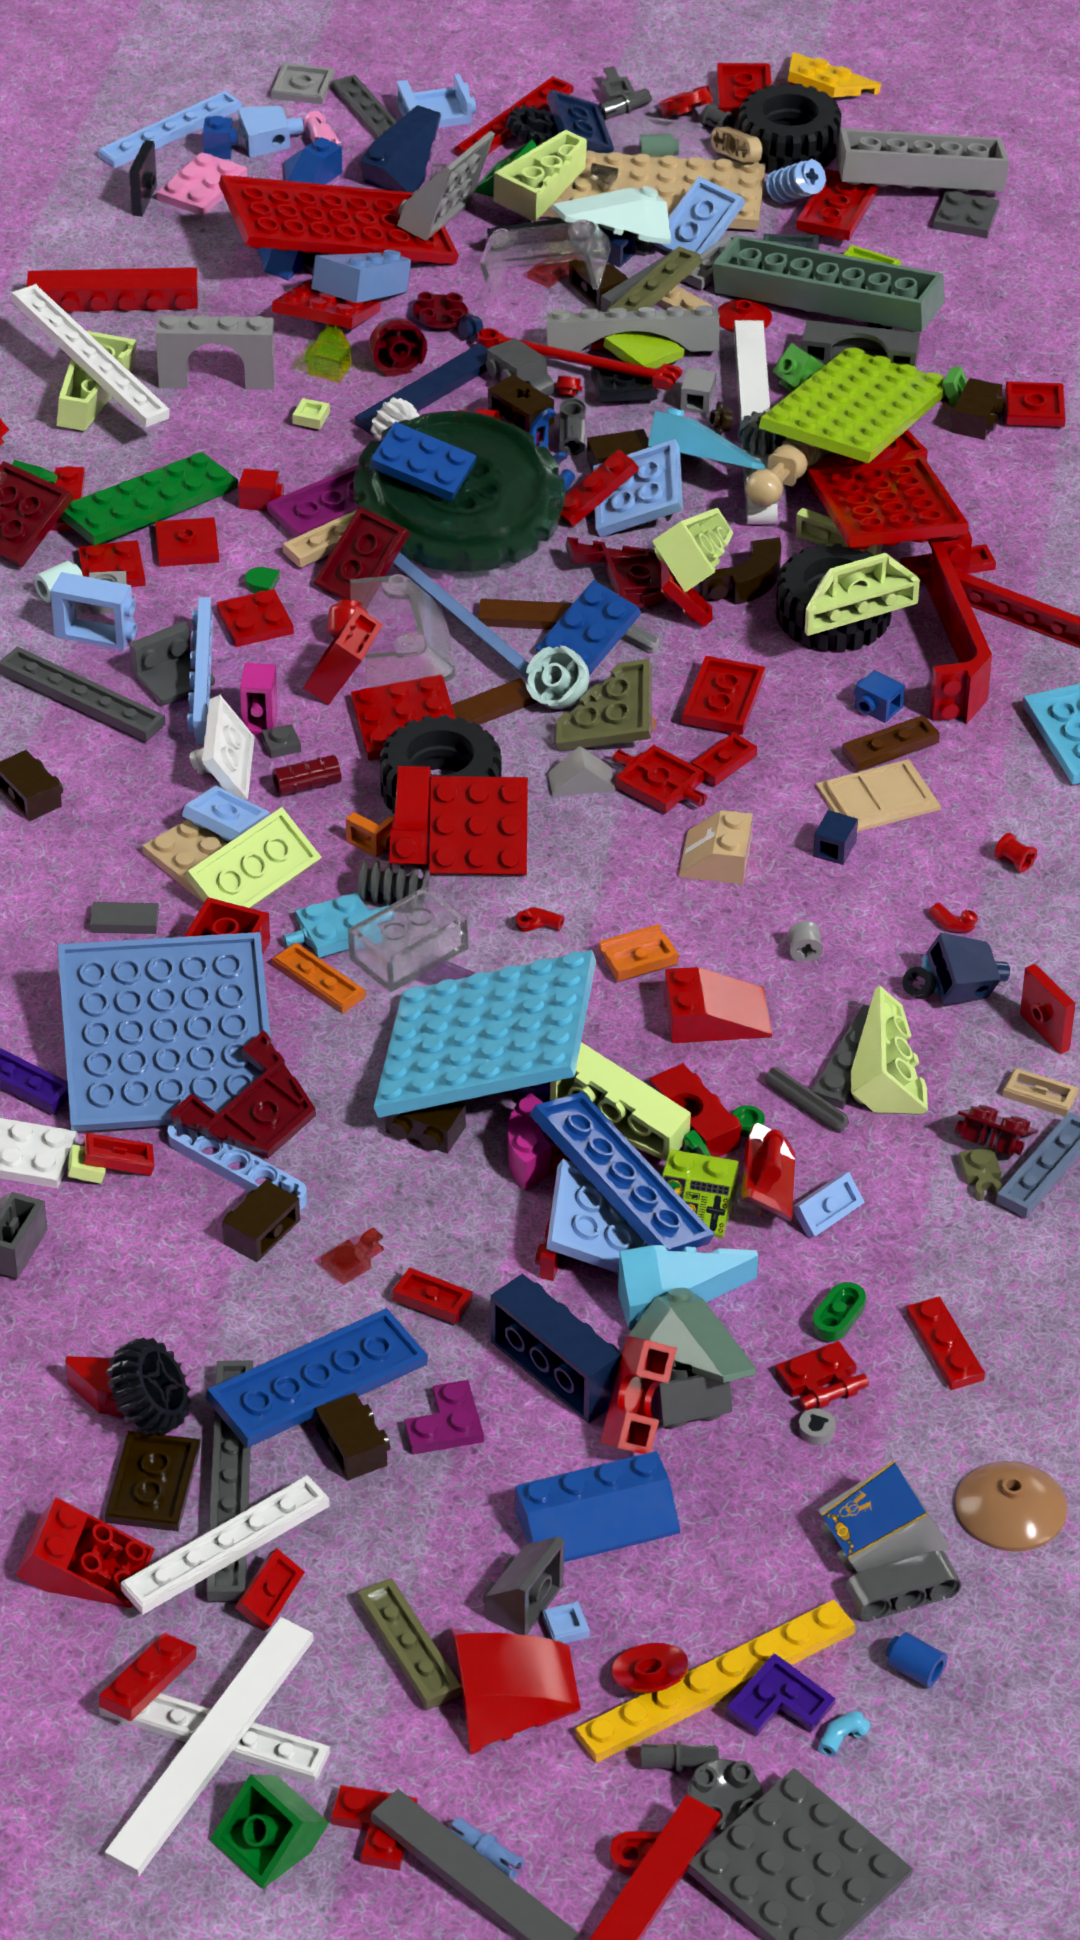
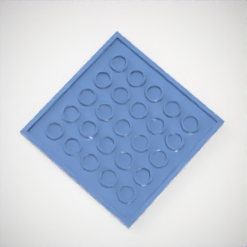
M260 932L57 944L71 1131L168 1126L172 1123L170 1112L191 1093L213 1111L219 1113L263 1074L262 1071L242 1057V1048L263 1030L271 1038Z

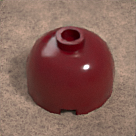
M399 317L386 319L379 323L372 331L368 342L370 357L376 367L387 376L412 373L411 369L416 367L418 363L420 365L423 363L428 351L427 340L420 328L408 319Z

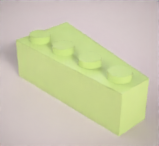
M564 130L494 173L493 201L536 222L586 168L587 139Z
M717 507L680 521L652 540L655 545L654 550L657 557L668 565L683 591L687 592L714 574L716 570L714 567L719 564V557L725 552L723 548L728 545L734 532Z

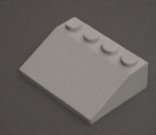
M492 131L488 132L446 168L438 172L432 180L427 181L419 191L416 190L410 199H405L398 210L400 219L397 226L427 241L471 203L495 133Z

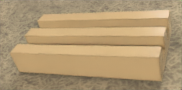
M1015 1068L1003 1089L1002 1097L1065 1117L1069 1113L1070 1108H1072L1074 1100L1078 1097L1079 1088ZM1017 1081H1020V1082H1023V1083H1026V1084L1035 1086V1088H1034V1087L1027 1086V1085H1024V1084H1021V1083H1018ZM1048 1091H1051V1092H1054V1093H1057V1094H1061V1095H1064V1096H1067V1097L1065 1098V1097H1062V1096H1059V1095H1056V1094H1052V1093H1049Z

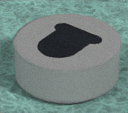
M810 1409L800 1416L798 1432L805 1442L813 1445H822L828 1443L834 1437L836 1422L833 1415L828 1411Z

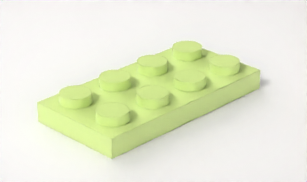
M281 807L188 870L184 877L204 902L209 897L253 908L318 863L322 857Z

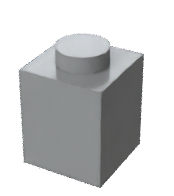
M692 368L687 369L681 387L680 410L709 414L716 392V372Z

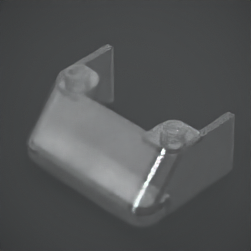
M585 219L571 223L509 230L502 228L495 230L488 238L480 266L490 299L494 301L497 300L507 268L569 262L574 259L585 260L593 290H596L600 287L611 251V245L608 236L594 222Z
M400 574L350 580V600L361 602V607L365 608L370 616L378 618L412 614L416 633L404 634L395 641V652L365 655L366 688L441 674L443 675L446 687L453 685L457 681V665L444 608L440 603L411 579Z

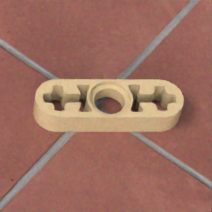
M716 127L713 129L711 144L716 152L744 163L758 162L761 159L762 144L759 138L731 127Z

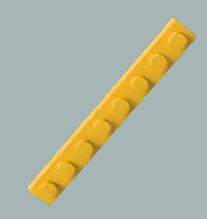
M833 1599L687 1672L685 1677L672 1687L657 1692L645 1693L576 1727V1737L593 1760L598 1763L741 1691L774 1653L790 1665H793L854 1634L856 1625Z

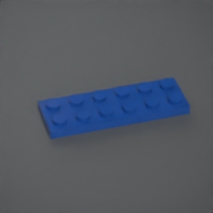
M584 1092L534 1106L530 1116L540 1126L542 1131L556 1143L564 1155L578 1167L585 1178L599 1190L607 1202L621 1214L629 1226L649 1246L664 1245L667 1251H683L684 1247L698 1248L710 1243L715 1235L712 1230Z
M385 1308L207 1389L206 1399L244 1446L249 1448L315 1417V1407L355 1392L359 1397L427 1365L428 1355L393 1314Z

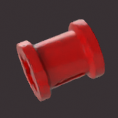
M1010 832L1000 838L994 849V856L997 859L1007 860L1015 865V869L1020 873H1024L1032 867L1038 853L1035 847L1025 846L1017 841L1016 836Z

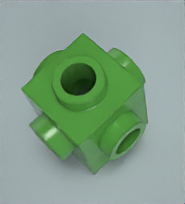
M791 343L785 353L779 358L772 372L781 378L779 381L780 385L793 392L795 388H798L825 365Z

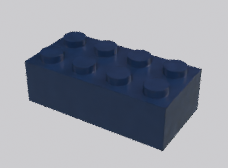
M523 1273L490 1295V1342L588 1424L609 1409L622 1354L615 1345L607 1343L595 1333L588 1323L580 1321L570 1312L565 1304L558 1303L546 1293L539 1283L531 1281Z

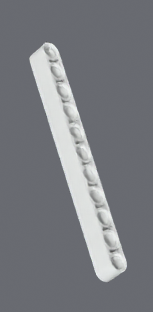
M763 320L734 321L740 424L743 421V417L751 415L752 411L762 413L765 410L767 413L770 410ZM743 450L751 455L750 450ZM761 454L751 455L764 463L765 469H768V457L770 454H765L764 457ZM743 466L747 525H777L778 503L769 507H760L752 503L746 494L745 486L749 476L759 469Z

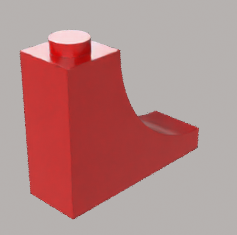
M398 766L393 826L390 830L389 863L429 864L431 767Z

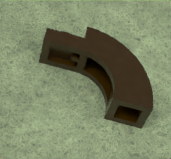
M780 537L750 541V558L743 564L735 567L716 569L714 574L700 582L699 594L706 601L732 597L734 605L750 602L766 594L776 584L781 567L782 546Z

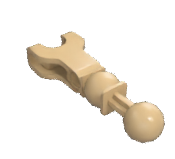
M786 437L782 446L769 455L768 469H760L749 476L745 486L748 498L752 503L760 507H769L777 503L784 489L783 484L793 486L796 480L801 478L810 466L816 464L824 455L834 454V452Z

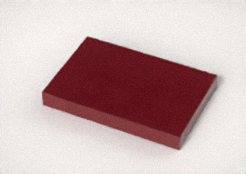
M359 506L313 584L340 599L359 601L362 603L361 607L366 608L411 533L407 529Z

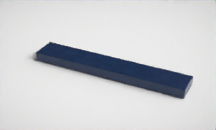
M481 344L475 345L355 416V425L374 436L371 432V427L374 424L371 421L377 416V411L382 408L383 403H389L393 397L408 401L417 409V412L486 372V361L488 360L487 347Z

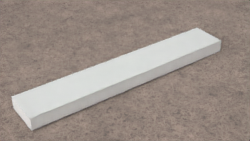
M306 1475L122 1581L121 1591L143 1615L330 1507L329 1497Z
M160 1693L131 1722L103 1708H99L100 1716L187 1743L211 1709ZM253 1722L229 1756L316 1783L330 1755V1746Z

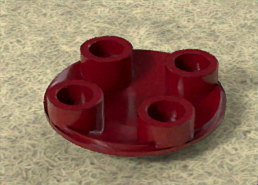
M421 292L418 294V299L413 305L412 313L416 320L426 326L447 329L457 327L461 317L469 314V310L463 303V297L459 293L452 292L443 295Z

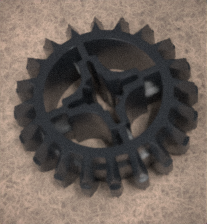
M144 1337L127 1342L114 1351V1356L109 1359L111 1367L106 1370L107 1375L111 1379L107 1386L112 1389L113 1396L110 1399L115 1400L118 1406L117 1412H122L125 1424L131 1423L134 1432L141 1431L145 1437L149 1435L162 1436L183 1424L184 1418L189 1415L188 1406L192 1403L187 1395L191 1388L186 1385L185 1378L187 1375L181 1371V1362L175 1361L174 1352L167 1351L166 1345L163 1342L157 1343L154 1338L145 1339Z

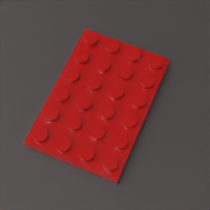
M924 456L807 469L810 485L849 548L864 550L871 545L896 546L900 542L905 541L923 543L931 538L955 539L959 535L969 534L968 521Z

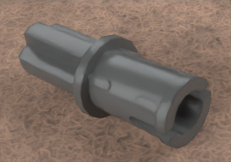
M642 89L628 95L622 93L616 99L600 103L599 108H603L601 113L604 120H607L619 114H630L631 110L649 104L652 97L648 89Z
M677 1741V1744H641V1769L676 1768L677 1772H681V1768H699L708 1761L719 1759V1749L716 1745H681V1741Z

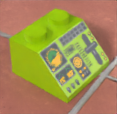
M670 1149L662 1178L715 1234L713 1237L724 1238L737 1190L739 1161Z

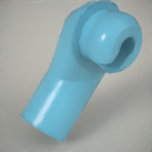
M850 1711L831 1721L818 1745V1751L821 1754L834 1757L846 1735L852 1733L856 1738H861L867 1734L870 1729L869 1720L863 1718V1713L859 1711Z

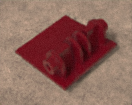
M981 1104L978 1107L971 1106L970 1109L958 1111L959 1115L965 1117L964 1121H958L955 1128V1133L960 1134L961 1139L974 1143L979 1141V1145L984 1146L988 1140L991 1128H994L989 1142V1149L993 1150L997 1144V1151L1010 1156L1014 1154L1021 1155L1024 1148V1142L1020 1141L1021 1136L1036 1134L1039 1131L1029 1127L1031 1121L1013 1115L1010 1118H1002L997 1116L999 1110Z

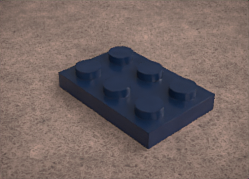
M551 89L546 99L558 133L568 130L587 139L586 150L594 151L595 153H612L614 146L599 105Z

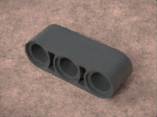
M937 1550L856 1573L847 1581L845 1587L860 1618L868 1622L874 1620L873 1617L879 1619L909 1610L908 1607L913 1609L944 1600L943 1597L945 1599L952 1598L960 1591L962 1585L946 1553Z

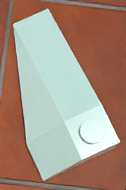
M643 186L642 189L626 188L554 203L551 207V210L567 222L595 229L600 224L602 227L618 235H622L624 230L638 234V240L670 244L671 241L667 202L658 195L657 190L648 186Z

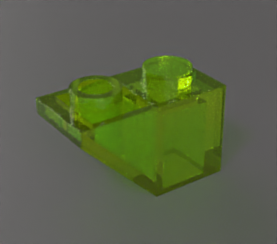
M329 324L324 331L320 332L314 345L307 349L305 363L308 364V375L340 383L350 370L351 345L339 326Z

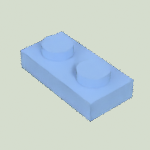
M846 1172L841 1173L795 1204L793 1211L806 1236L815 1237L865 1202L850 1173Z

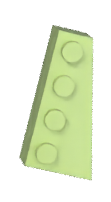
M86 331L131 372L135 366L137 340ZM72 358L59 396L57 426L86 431L112 396Z
M582 1042L575 1077L550 1082V1101L584 1092L635 1148L664 1161H667L670 1149L679 1151L684 1145V1135L690 1132L691 1112Z

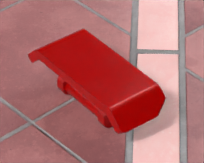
M758 1123L754 1124L745 1143L742 1199L790 1221L792 1220L795 1152L781 1131L770 1129Z

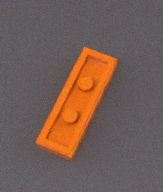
M296 942L272 958V966L342 1014L366 998V990Z

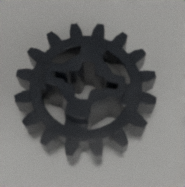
M522 105L521 109L515 106L514 110L510 111L506 121V128L511 129L510 135H517L516 140L524 144L533 140L539 146L559 134L552 114L545 109L537 110L535 106L526 107Z

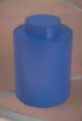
M908 1632L903 1633L900 1637L894 1636L888 1644L885 1653L889 1657V1667L927 1688H931L941 1676L948 1658L946 1653Z

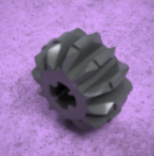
M765 410L762 413L752 411L751 415L743 417V421L740 424L738 432L739 442L742 444L743 450H750L751 455L761 454L764 457L765 454H772L778 447L782 446L783 441L786 439L785 436L759 428L760 419L766 414Z

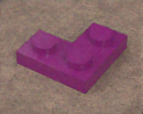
M469 1380L433 1385V1396L438 1413L404 1419L405 1431L412 1455L484 1442V1433Z

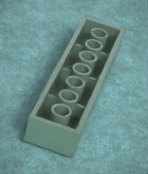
M736 235L713 263L715 293L751 299L756 302L777 304L781 307L803 309L806 312L829 314L832 317L855 319L858 322L880 324L884 327H896L910 332H923L945 303L943 273Z

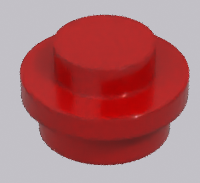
M558 376L557 383H554V387L559 389L558 394L576 396V392H582L583 388L580 386L581 379L575 377Z

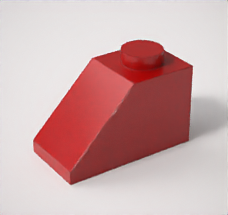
M66 1356L67 1384L98 1413L122 1416V1412H117L118 1406L115 1400L110 1399L113 1393L112 1389L107 1386V1383L111 1381L106 1372L111 1367L109 1364L110 1358Z

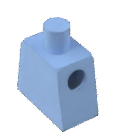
M281 106L238 108L239 131L249 157L290 148V135L302 134L304 132L302 118L287 119Z

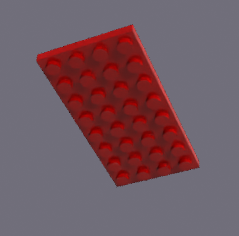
M221 175L219 180V187L245 245L251 248H273L280 251L296 250L309 254L319 252L331 255L383 253L384 250H396L401 253L400 256L411 259L413 263L419 261L433 262L438 265L457 263L459 254L445 226L427 241L397 226L400 215H398L399 207L405 199L408 200L412 197V192Z

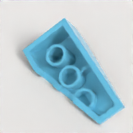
M667 407L666 413L655 411L648 446L652 447L675 439L680 446V453L753 469H765L764 463L697 420L683 417V410Z
M651 1245L619 1251L618 1300L628 1328L632 1329L635 1327L655 1297L668 1294V1291L673 1288H687L705 1302H708L756 1279L758 1253L756 1250L721 1248L714 1250L712 1253L697 1252L696 1247H684L683 1251H667L664 1245Z

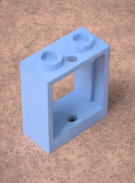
M65 572L60 573L50 591L54 637L125 650L129 640L133 641L137 634V623L133 619L136 601L132 598L131 585ZM75 601L114 609L115 625L76 618Z

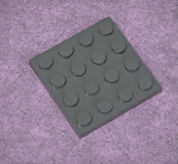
M793 1768L700 1851L690 1862L687 1872L764 1940H842L911 1876L913 1868L804 1775Z

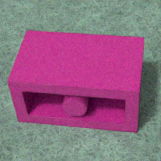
M244 663L240 684L241 720L254 735H262V730L275 728L278 700L276 665Z

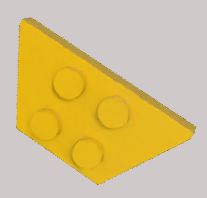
M792 52L787 81L794 84H803L804 87H815L819 92L824 91L830 97L861 96L862 89L875 95L880 92L882 84L854 74L847 67L829 65V62L825 59H813Z

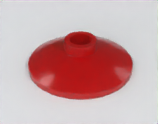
M750 299L731 300L718 308L719 325L733 333L735 320H763L764 329L772 321V313L769 308L760 302Z
M666 1643L642 1644L626 1650L616 1658L612 1665V1676L615 1683L625 1690L638 1693L657 1692L672 1687L685 1677L689 1668L688 1658L683 1650L674 1645Z

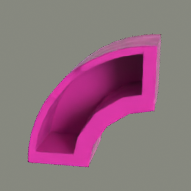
M532 1093L527 1094L518 1102L508 1121V1165L514 1179L525 1191L551 1174V1145L549 1142L552 1139L542 1131L540 1126L530 1116L534 1106L543 1103Z

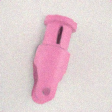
M319 111L309 112L303 118V128L310 133L312 142L323 137L333 143L340 144L337 135L331 126L326 123L324 115Z

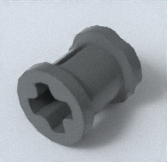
M709 103L701 112L700 122L705 127L734 128L736 117L732 112L725 113L719 110L715 104Z

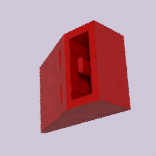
M55 1497L39 1517L15 1576L46 1592L132 1608L133 1603L121 1591V1582L147 1568L155 1548Z

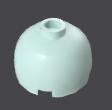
M566 646L542 649L532 658L526 671L529 674L526 688L531 697L551 709L562 710L574 706L588 690L590 680L588 667L580 655Z

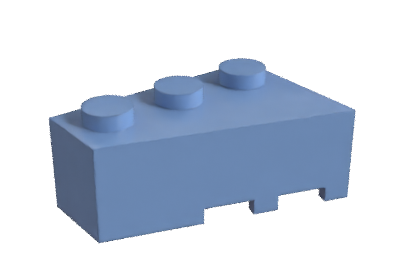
M384 250L383 253L315 255L311 289L355 303L405 293L408 288L411 259L400 256L401 253L396 250Z

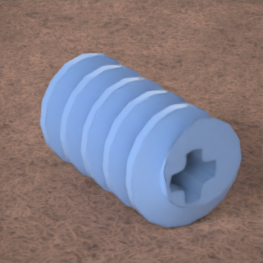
M813 159L772 171L766 179L767 192L774 201L780 204L790 203L791 201L817 194L825 185V171Z

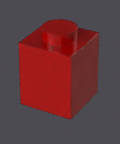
M243 469L238 486L239 509L267 511V502L284 496V484L279 483V471Z

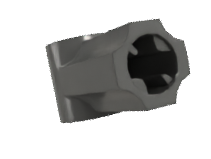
M566 399L560 404L559 451L565 452L566 455H578L585 450L586 405L579 399Z

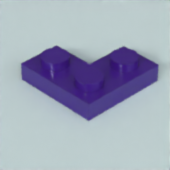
M774 1653L727 1706L726 1714L756 1737L779 1710H782L804 1728L812 1732L835 1705L836 1698Z

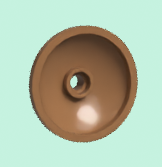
M1000 1461L983 1465L973 1470L963 1479L956 1494V1513L963 1528L982 1544L1003 1551H1027L1047 1544L1060 1533L1067 1517V1500L1060 1485L1043 1470L1026 1463Z

